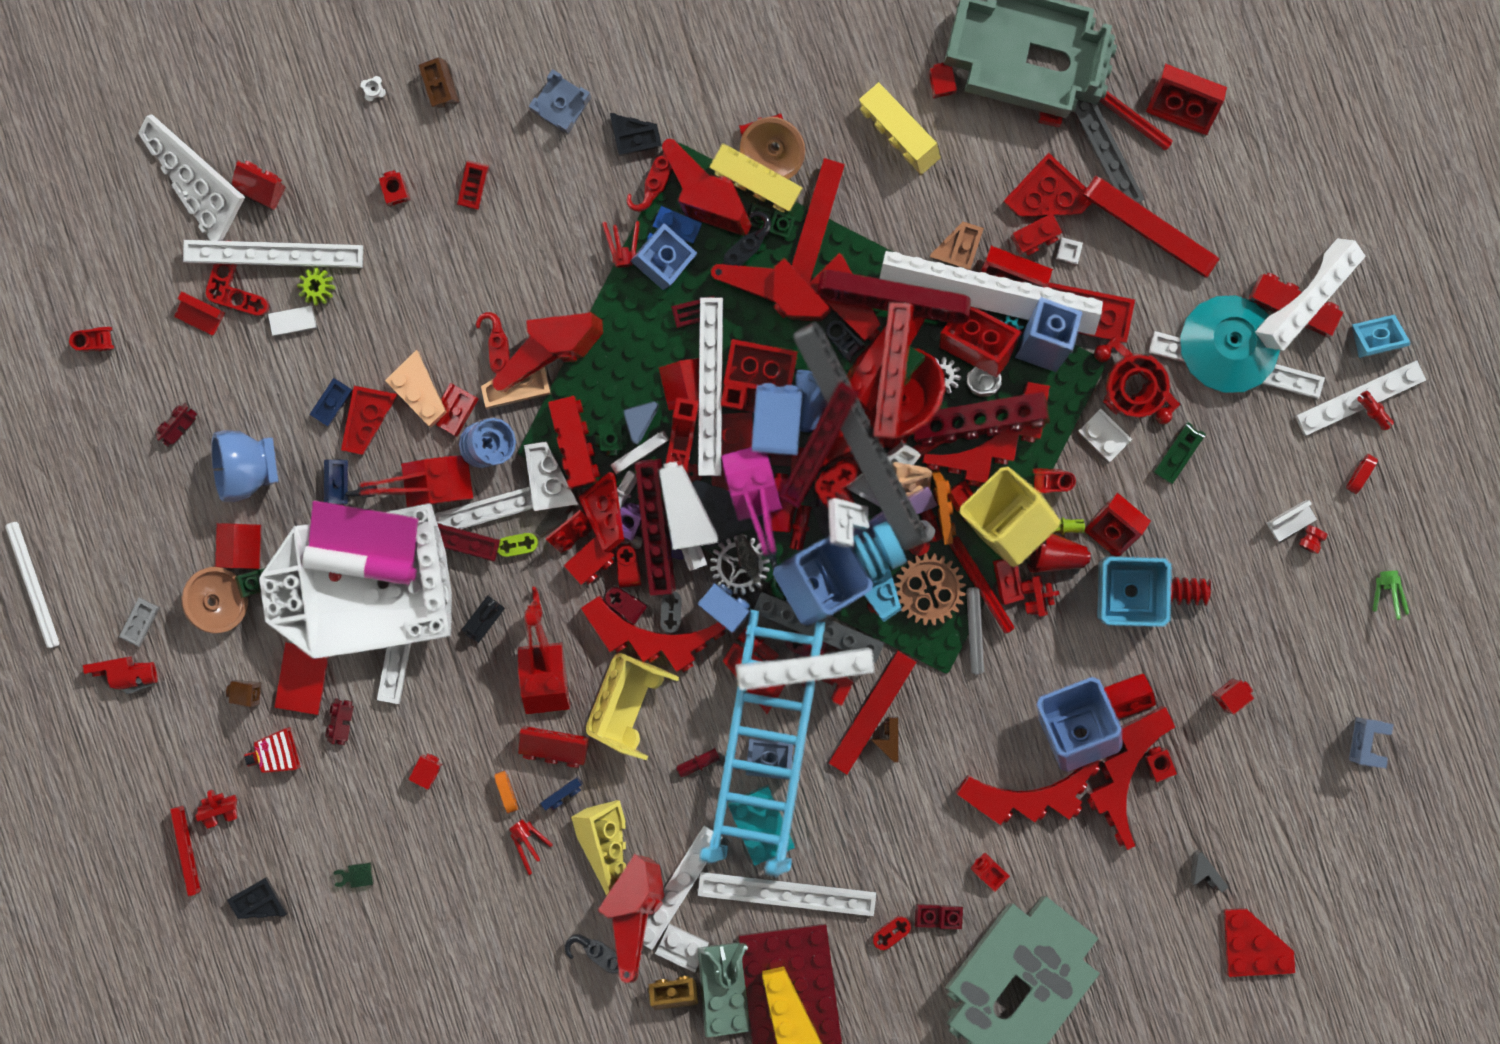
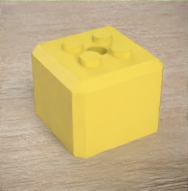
M1009 467L1000 468L960 508V514L976 534L1010 566L1020 565L1060 524V519L1041 494Z

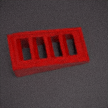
M470 160L466 162L457 205L479 210L489 165ZM470 170L482 171V175L471 173ZM469 177L480 180V184L468 181ZM466 187L476 188L478 193L468 191ZM464 195L476 197V202L464 199Z

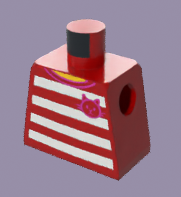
M291 727L282 729L254 742L255 751L244 755L246 765L250 767L259 764L262 773L301 768Z

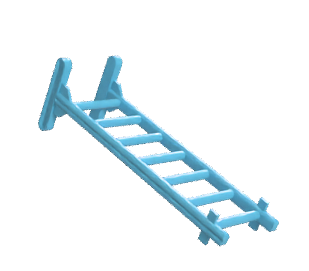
M750 610L741 664L762 662L751 660L755 635L812 645L811 657L820 655L825 622L816 621L814 636L757 627L759 611ZM815 680L806 681L803 703L746 693V689L740 690L737 687L710 846L703 848L701 851L700 861L712 863L726 859L728 846L720 845L721 835L723 834L779 845L776 859L769 860L767 863L766 874L776 876L790 871L792 858L786 857ZM744 702L800 711L801 716L797 736L740 726ZM738 735L795 745L792 769L734 759ZM733 768L790 778L786 803L730 793L729 787ZM727 801L783 811L784 816L780 836L724 826Z

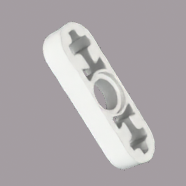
M663 430L616 460L610 466L617 475L667 443L670 439Z

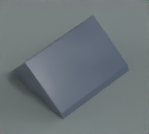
M656 402L624 410L632 441L637 445L640 444L660 407Z
M749 738L747 761L791 769L793 744ZM746 770V775L790 780V778Z

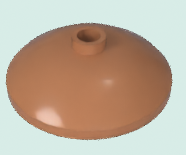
M765 117L756 120L745 130L740 142V153L779 175L790 179L799 171L804 162L805 144L800 132L791 123L777 117ZM773 143H778L779 148H775L773 146Z
M209 567L196 572L186 582L182 592L183 611L192 625L199 630L207 633H223L236 627L244 618L248 607V596L241 598L235 579L236 575L233 572L220 567ZM209 598L213 600V606L208 604Z

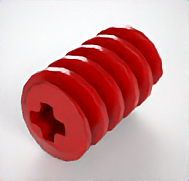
M1178 577L1172 579L1170 604L1176 598L1178 605H1181L1182 599H1185L1186 605H1190L1191 599H1194L1195 606L1199 605L1200 600H1203L1204 606L1208 605L1211 596L1210 579L1207 583L1204 578H1200L1199 582H1197L1196 578H1191L1190 582L1186 577H1183L1181 582Z

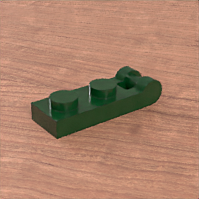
M1187 421L1153 473L1172 485L1204 439L1206 433L1201 430L1197 431ZM1187 435L1193 438L1192 443L1185 440Z

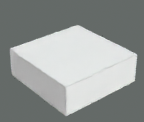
M1061 238L1055 260L1077 265L1083 243Z

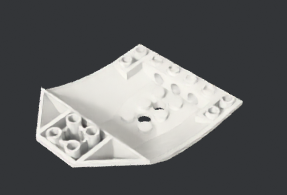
M432 504L385 512L418 518L413 567L417 570L415 581H411L409 585L389 582L386 589L379 587V580L341 574V579L333 582L329 579V572L304 568L303 555L305 548L309 545L311 524L294 526L259 577L265 622L313 658L356 653L451 636V585L445 547Z

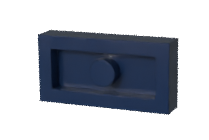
M333 378L309 415L330 427L353 390L336 378Z
M324 460V502L348 504V496L345 495L348 492V460Z
M577 776L544 799L540 804L544 810L551 808L553 811L563 804L561 799L569 795L571 798L581 791L579 787L583 782Z

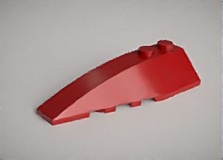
M912 316L909 346L926 318ZM887 326L858 356L846 376L851 387L860 392L858 400L862 408L869 412L872 411L879 396V380L881 378Z

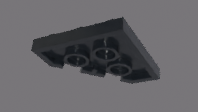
M700 480L691 482L718 535V542L704 544L706 549L754 527L751 518L742 521L738 520L729 490ZM764 515L756 517L758 524L765 522Z

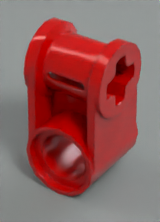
M112 327L79 330L73 332L69 337L70 346L80 352L115 349L111 341ZM80 336L86 338V343L82 347L77 346V339Z
M1032 469V473H1034L1033 488L1038 493L1067 492L1072 490L1076 484V478L1071 472L1062 469ZM1062 476H1065L1063 484H1060V479Z
M623 545L617 551L619 588L641 586L636 550L630 545ZM624 549H628L629 553H633L629 561H625V558L620 556V554L624 553Z

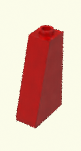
M840 253L822 270H834L852 274ZM820 273L809 283V286L817 294ZM822 299L863 342L867 339L872 341L880 333L878 328L881 324L872 308Z

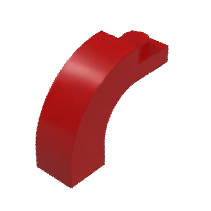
M677 398L666 463L677 462V465H683L687 473L699 401Z

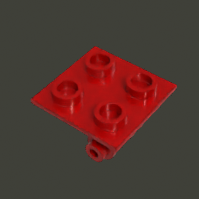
M579 510L545 539L562 554L564 551L571 549L578 539L588 535L592 526L586 514Z

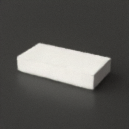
M313 306L268 314L272 336L317 328Z

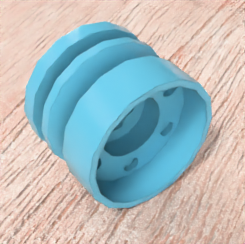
M887 521L873 527L875 537L872 539L866 531H863L864 543L861 542L858 535L853 536L854 551L872 579L877 577L874 569L876 566L881 574L885 573L883 563L886 561L893 569L907 563L898 540Z

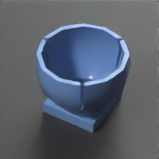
M223 430L213 433L211 448L213 469L223 468L221 471H213L216 489L222 502H236L247 499L261 486L272 485L278 482L273 437L256 441L241 431Z

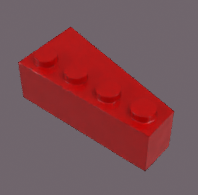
M570 396L548 402L554 428L558 434L559 449L564 457L562 458L564 470L569 477V480H567L568 487L574 489L596 483L600 473L597 464L593 465L591 456L595 454L592 443H587L586 434H589L587 423L581 420L580 413L584 412L581 400H576L575 396Z

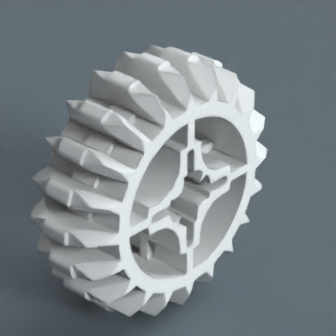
M738 535L734 536L735 542L731 543L729 538L726 539L728 544L726 547L723 543H719L718 545L722 551L720 552L716 549L713 551L714 554L718 555V559H710L711 562L717 563V566L710 567L711 571H718L717 574L713 575V579L721 577L722 580L718 582V586L725 582L727 584L726 587L729 589L730 586L734 587L733 594H737L738 588H741L743 595L746 594L745 587H749V590L754 592L752 584L755 583L758 587H761L762 584L758 581L759 577L763 580L767 579L765 575L761 574L762 571L769 572L770 570L768 567H763V563H769L770 560L762 559V556H764L763 552L760 553L758 551L761 548V544L759 543L754 547L755 538H752L750 543H747L746 535H743L742 542H739ZM733 547H745L739 557H732L726 554ZM751 550L757 556L758 570L751 567L747 562ZM744 554H746L744 564H746V567L750 569V571L746 568H741L737 572V574L734 575L736 571L734 567H736V565H734V562H732L729 559L739 561L743 558ZM722 559L732 566L733 571L729 579L722 571ZM742 572L754 576V578L745 583L735 582L737 576Z

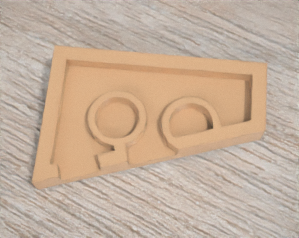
M418 350L385 380L429 427L436 424L447 413Z
M545 367L514 385L506 392L494 389L492 385L493 379L481 386L486 409L551 394Z

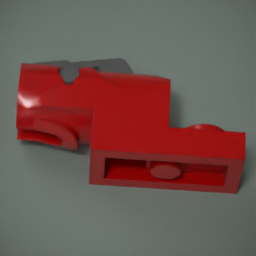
M132 656L83 665L84 674L91 673L92 677L105 675L106 670L109 687L118 690L122 689L126 694L150 687L158 682L154 662H134L133 665Z

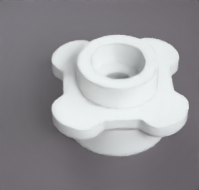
M378 76L361 82V88L365 92V99L367 101H372L376 97H384L386 94L385 89L381 85L382 79Z

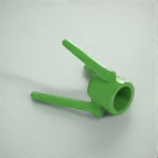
M1397 570L1380 572V578H1376L1373 611H1377L1381 586L1383 585L1384 589H1391L1396 619L1400 620V608L1396 589H1398L1405 614H1409L1401 585V577L1398 576Z

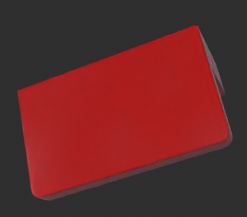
M181 291L177 298L181 302L174 317L210 335H215L225 312Z
M1143 673L1103 688L1117 720L1156 705L1154 692Z

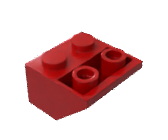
M247 160L245 163L237 161L231 185L242 195L275 210L286 188L281 183L282 179L272 172L265 170L262 173V169Z

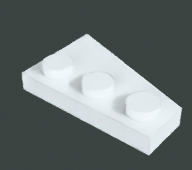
M547 442L524 445L534 511L579 505L571 489L568 487V483Z

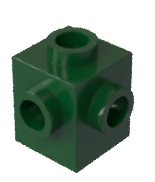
M622 423L599 424V434H595L596 447H600L601 452H606V456L619 455V451L624 450V445H628L627 432H623ZM610 436L615 437V441L613 443L608 442V438Z

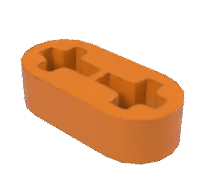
M507 772L496 773V784L507 814L518 811V804Z

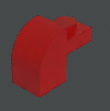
M725 384L721 406L755 413L757 390Z

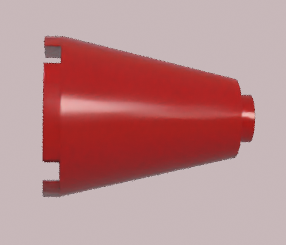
M1052 533L1028 556L1031 557V563H1027V567L1030 572L1034 573L1082 569L1086 564H1089L1091 553L1086 546Z

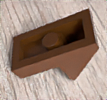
M888 716V722H884V735H888V738H873L871 740L893 762H898V717Z

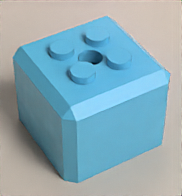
M1104 557L1099 562L1097 618L1103 624L1165 626L1170 621L1171 564L1167 559ZM1130 584L1137 588V594L1134 597H1128L1125 594V588Z

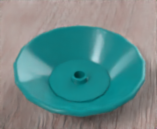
M1236 295L1216 296L1200 303L1186 318L1180 335L1181 356L1190 373L1204 386L1223 393L1245 392L1261 385L1274 371L1280 350L1266 348L1255 333L1270 315L1256 303ZM1231 337L1236 338V340H1237V343H1236V344H1234V343L1231 342V340H1230Z

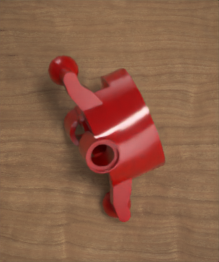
M1115 337L1106 345L1096 347L1094 357L1099 362L1108 361L1113 348L1123 357V359L1114 364L1108 373L1106 382L1107 394L1104 396L1103 403L1115 415L1119 413L1134 417H1144L1156 412L1155 419L1159 424L1166 425L1170 423L1172 413L1181 404L1169 392V376L1163 365L1152 355L1131 353ZM1139 373L1147 380V383H1143L1141 391L1131 395L1132 398H1130L1124 392L1126 381L1130 376ZM1166 401L1169 406L1161 408Z

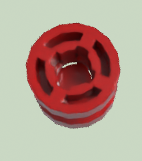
M1308 525L1305 530L1307 535L1301 538L1298 545L1314 554H1319L1321 542L1326 540L1328 534L1314 526Z

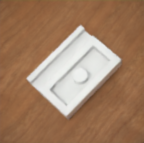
M1099 409L1077 431L1107 462H1111L1132 440L1102 409Z
M669 924L655 954L695 973L699 965L698 947L708 946L709 942Z

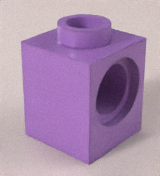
M625 503L620 510L624 538L633 541L642 523L640 506L634 503ZM625 516L632 517L634 523H629Z

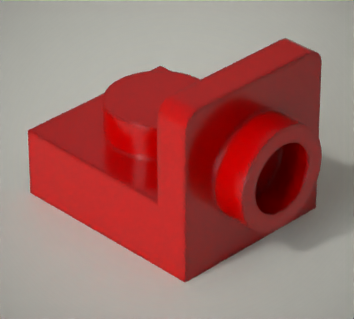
M986 853L977 858L970 868L994 892L1010 877Z

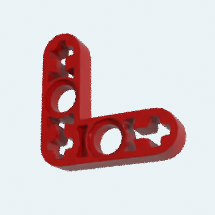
M214 264L206 287V297L210 301L255 316H264L269 311V302L265 298L230 287L237 264ZM221 266H227L229 269V274L225 278H220L217 274ZM215 279L220 282H226L225 286L220 284L219 291L222 292V295L217 296L216 299L211 294L212 290H216L218 287V283H214ZM240 293L243 296V302L241 305L235 306L232 303V297ZM251 296L249 301L258 303L261 300L264 308L256 312L255 307L248 305V309H245L248 304V297Z

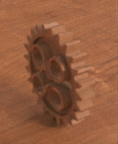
M924 554L923 560L915 556L916 563L913 564L908 560L909 568L901 567L904 574L896 575L901 580L900 583H894L896 587H899V591H896L897 595L900 596L899 602L904 604L901 612L908 610L907 618L915 615L914 622L916 623L920 618H923V625L927 624L928 619H931V623L935 625L938 618L944 623L945 615L950 619L952 618L951 610L959 611L955 606L956 603L963 604L959 596H964L966 593L961 592L960 588L965 587L966 584L959 583V580L964 576L955 574L959 570L958 567L950 568L953 561L950 560L946 564L944 563L945 556H942L939 561L936 559V554H933L931 559H928L927 554ZM935 568L939 569L942 574L938 581H933L930 578V572ZM921 571L925 572L929 585L935 586L932 592L938 603L937 608L934 607L930 594L924 592L927 586ZM913 577H918L921 580V586L916 590L909 586V581ZM942 589H946L950 593V598L946 602H942L938 598V593ZM925 597L929 600V607L926 610L919 609L918 601L920 598Z

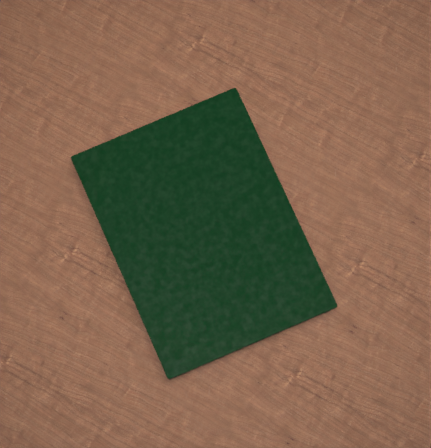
M678 143L709 176L719 178L715 175L716 171L710 168L713 159L682 143ZM673 169L663 192L652 201L648 209L641 211L637 219L640 224L636 253L647 242L649 233L654 234L658 230L653 228V224L661 206L686 216L678 202L683 188ZM734 185L746 214H748L751 203L771 210H777L772 207L774 203L768 199L763 202L754 197L755 192L747 188L746 191H743ZM795 202L791 211L785 210V214L796 217L789 238L768 233L764 237L759 250L742 266L774 269L784 258L792 266L809 208ZM829 219L810 282L839 253L845 259L852 274L879 279L886 251H893ZM701 222L702 225L694 244L686 242L697 254L675 281L664 290L634 264L630 267L616 268L614 263L590 310L591 313L602 320L603 334L584 357L577 358L576 362L563 363L550 388L551 394L546 396L518 450V454L526 459L524 445L547 442L565 479L569 480L562 462L564 457L559 449L558 434L554 428L548 402L570 396H575L576 400H581L584 412L580 413L581 420L587 423L589 434H586L587 443H592L595 454L591 456L593 465L597 464L600 477H597V482L609 472L615 473L610 466L612 463L664 430L670 439L674 410L669 411L659 368L682 360L700 358V323L677 328L671 306L711 296L723 298L722 395L732 339L797 351L792 385L795 386V372L797 370L810 371L795 341V332L812 323H817L825 334V329L829 323L840 321L853 334L855 333L832 310L822 321L790 320L787 316L783 319L773 307L775 302L715 280L711 275L712 267L717 264H723L725 253L743 236ZM635 225L623 246L628 247L629 251L632 248ZM751 227L748 234L758 231V229ZM700 305L677 310V313L681 314L700 309ZM872 308L881 324L878 328L881 332L887 326L889 311ZM977 308L1004 323L1006 322L1007 315ZM700 314L681 318L679 321L683 322L699 318ZM1009 315L1010 320L1014 321L1016 318H1018ZM926 318L910 346L937 358L940 364L943 357H946V365L953 360L955 363L951 368H960L954 375L961 376V380H953L958 384V387L953 388L949 385L951 393L948 394L946 390L944 391L938 410L1022 396L1027 382L1050 386L1047 399L1050 423L1042 427L1041 438L1035 439L1034 443L1021 441V436H1018L1014 461H1008V465L995 463V459L992 458L988 477L989 480L1000 468L1009 467L1031 487H1034V473H1032V469L1054 468L1107 363L1097 361L1093 353L1074 344L1073 350L1057 372L1015 358L1019 344L1018 340L1008 363L1000 372L1001 386L999 390L990 397H979L971 392L967 384V374L975 366L940 348L941 331L948 322ZM1019 318L1017 322L1018 326L1024 327L1019 330L1021 335L1028 323V320ZM836 325L831 326V336L840 337L842 333L841 328ZM860 339L865 348L860 349L851 357L852 361L848 362L828 340L846 376L855 360L872 341L867 339L863 342ZM854 344L851 345V346L847 349V351H849V350L854 346ZM656 402L660 407L640 444L637 445L632 441L624 410ZM699 405L689 460L690 464H697L698 466ZM722 406V414L749 413ZM752 413V418H753V430H754V418H755V413ZM1000 414L997 420L1005 421L1008 418V414ZM979 417L976 420V425L984 424L986 417ZM957 421L954 424V428H961L964 425V421ZM622 423L623 432H627L628 445H624V450L619 451V455L606 456V452H601L600 447H596L595 434H599V424ZM934 425L932 428V432L940 431L942 429V425ZM799 430L797 452L799 448H805L812 433ZM914 433L910 434L905 443L911 448L917 445ZM982 434L978 435V438L971 440L965 439V437L958 438L956 442L943 443L927 454L948 455L962 453L984 444L994 436ZM610 436L608 438L609 443H613L615 441L614 436ZM670 440L641 460L661 459L662 468H664ZM884 447L886 454L889 452V449ZM922 456L914 465L926 467L927 464H922ZM635 463L619 474H615L617 487H619L628 471L636 473ZM770 465L774 478L775 473L788 474V478L790 477L791 467ZM939 468L945 481H949L950 489L962 481H966L968 484L969 481L964 480L965 471H961V474L949 473L948 468ZM823 470L817 474L801 505L811 507L810 502L820 499L815 486ZM702 476L700 481L712 485L711 476ZM932 478L930 491L934 497L933 489L936 488V484ZM595 483L582 486V488L588 490ZM636 483L630 493L631 497L627 498L625 503H634L640 506ZM968 485L973 494L980 488ZM854 493L857 503L868 507L869 519L882 512L880 506ZM939 505L932 508L934 516H937ZM952 505L953 515H950V522H954L956 535L952 537L958 536L992 590L996 582L993 561L1003 558L976 534L972 527L964 520L960 511L957 512ZM798 508L795 510L792 524H795ZM812 509L808 522V527L810 528L809 531H806L803 551L824 539ZM920 513L917 514V516L919 517L920 521H922L921 516H920ZM765 522L759 524L763 539L768 536L765 531ZM755 527L738 534L739 542H742L743 535H746L747 543H750V540L755 538L754 547L761 543ZM794 528L791 529V532L772 531L773 540L778 555H776L777 565L802 552V550L789 548ZM734 537L730 538L731 543L735 542ZM941 539L937 542H930V548L926 553L928 559H931L932 555L936 554L938 561L942 556H945V564L950 560L953 561L950 568L958 567L959 570L955 574L964 576L959 580V583L966 584L965 587L960 588L961 592L966 593L964 596H959L963 604L956 603L955 606L959 611L951 610V619L945 615L944 623L938 618L935 625L931 623V619H928L927 624L923 625V618H920L917 623L914 622L915 615L907 618L909 611L906 610L903 612L899 611L883 622L878 615L868 610L867 605L869 602L864 595L830 615L943 673H949L969 635L966 590L975 586L949 544L944 545ZM726 541L721 542L725 547L728 545ZM704 544L700 545L703 550L717 557L718 555L713 553L714 549L722 551L718 544L709 549H706ZM733 547L726 554L732 557H739L745 547ZM901 547L906 562L909 560L913 564L916 563V555ZM751 550L747 562L751 567L758 570L757 556ZM744 554L743 558L739 561L729 559L732 562H734V565H736V567L740 569L746 568L750 571V569L746 567V564H744L746 554ZM923 555L918 556L920 560H923ZM770 562L763 563V567H768L770 570L769 572L762 571L761 574L767 577L764 581L770 584L774 571ZM908 563L895 569L889 565L894 583H900L901 580L896 575H903L904 572L901 570V567L908 569ZM936 568L931 570V580H940L942 576L941 571ZM921 571L927 586L924 592L930 594L933 605L937 608L938 603L932 592L935 586L929 585L925 572ZM913 577L909 581V586L916 590L921 586V580L918 577ZM809 580L810 584L812 585V587H813V589H814V588H815V585H814L813 581H812V580ZM942 589L938 593L939 600L946 602L950 598L949 591ZM980 595V606L982 609L985 602ZM927 598L919 599V609L926 610L929 607V600Z

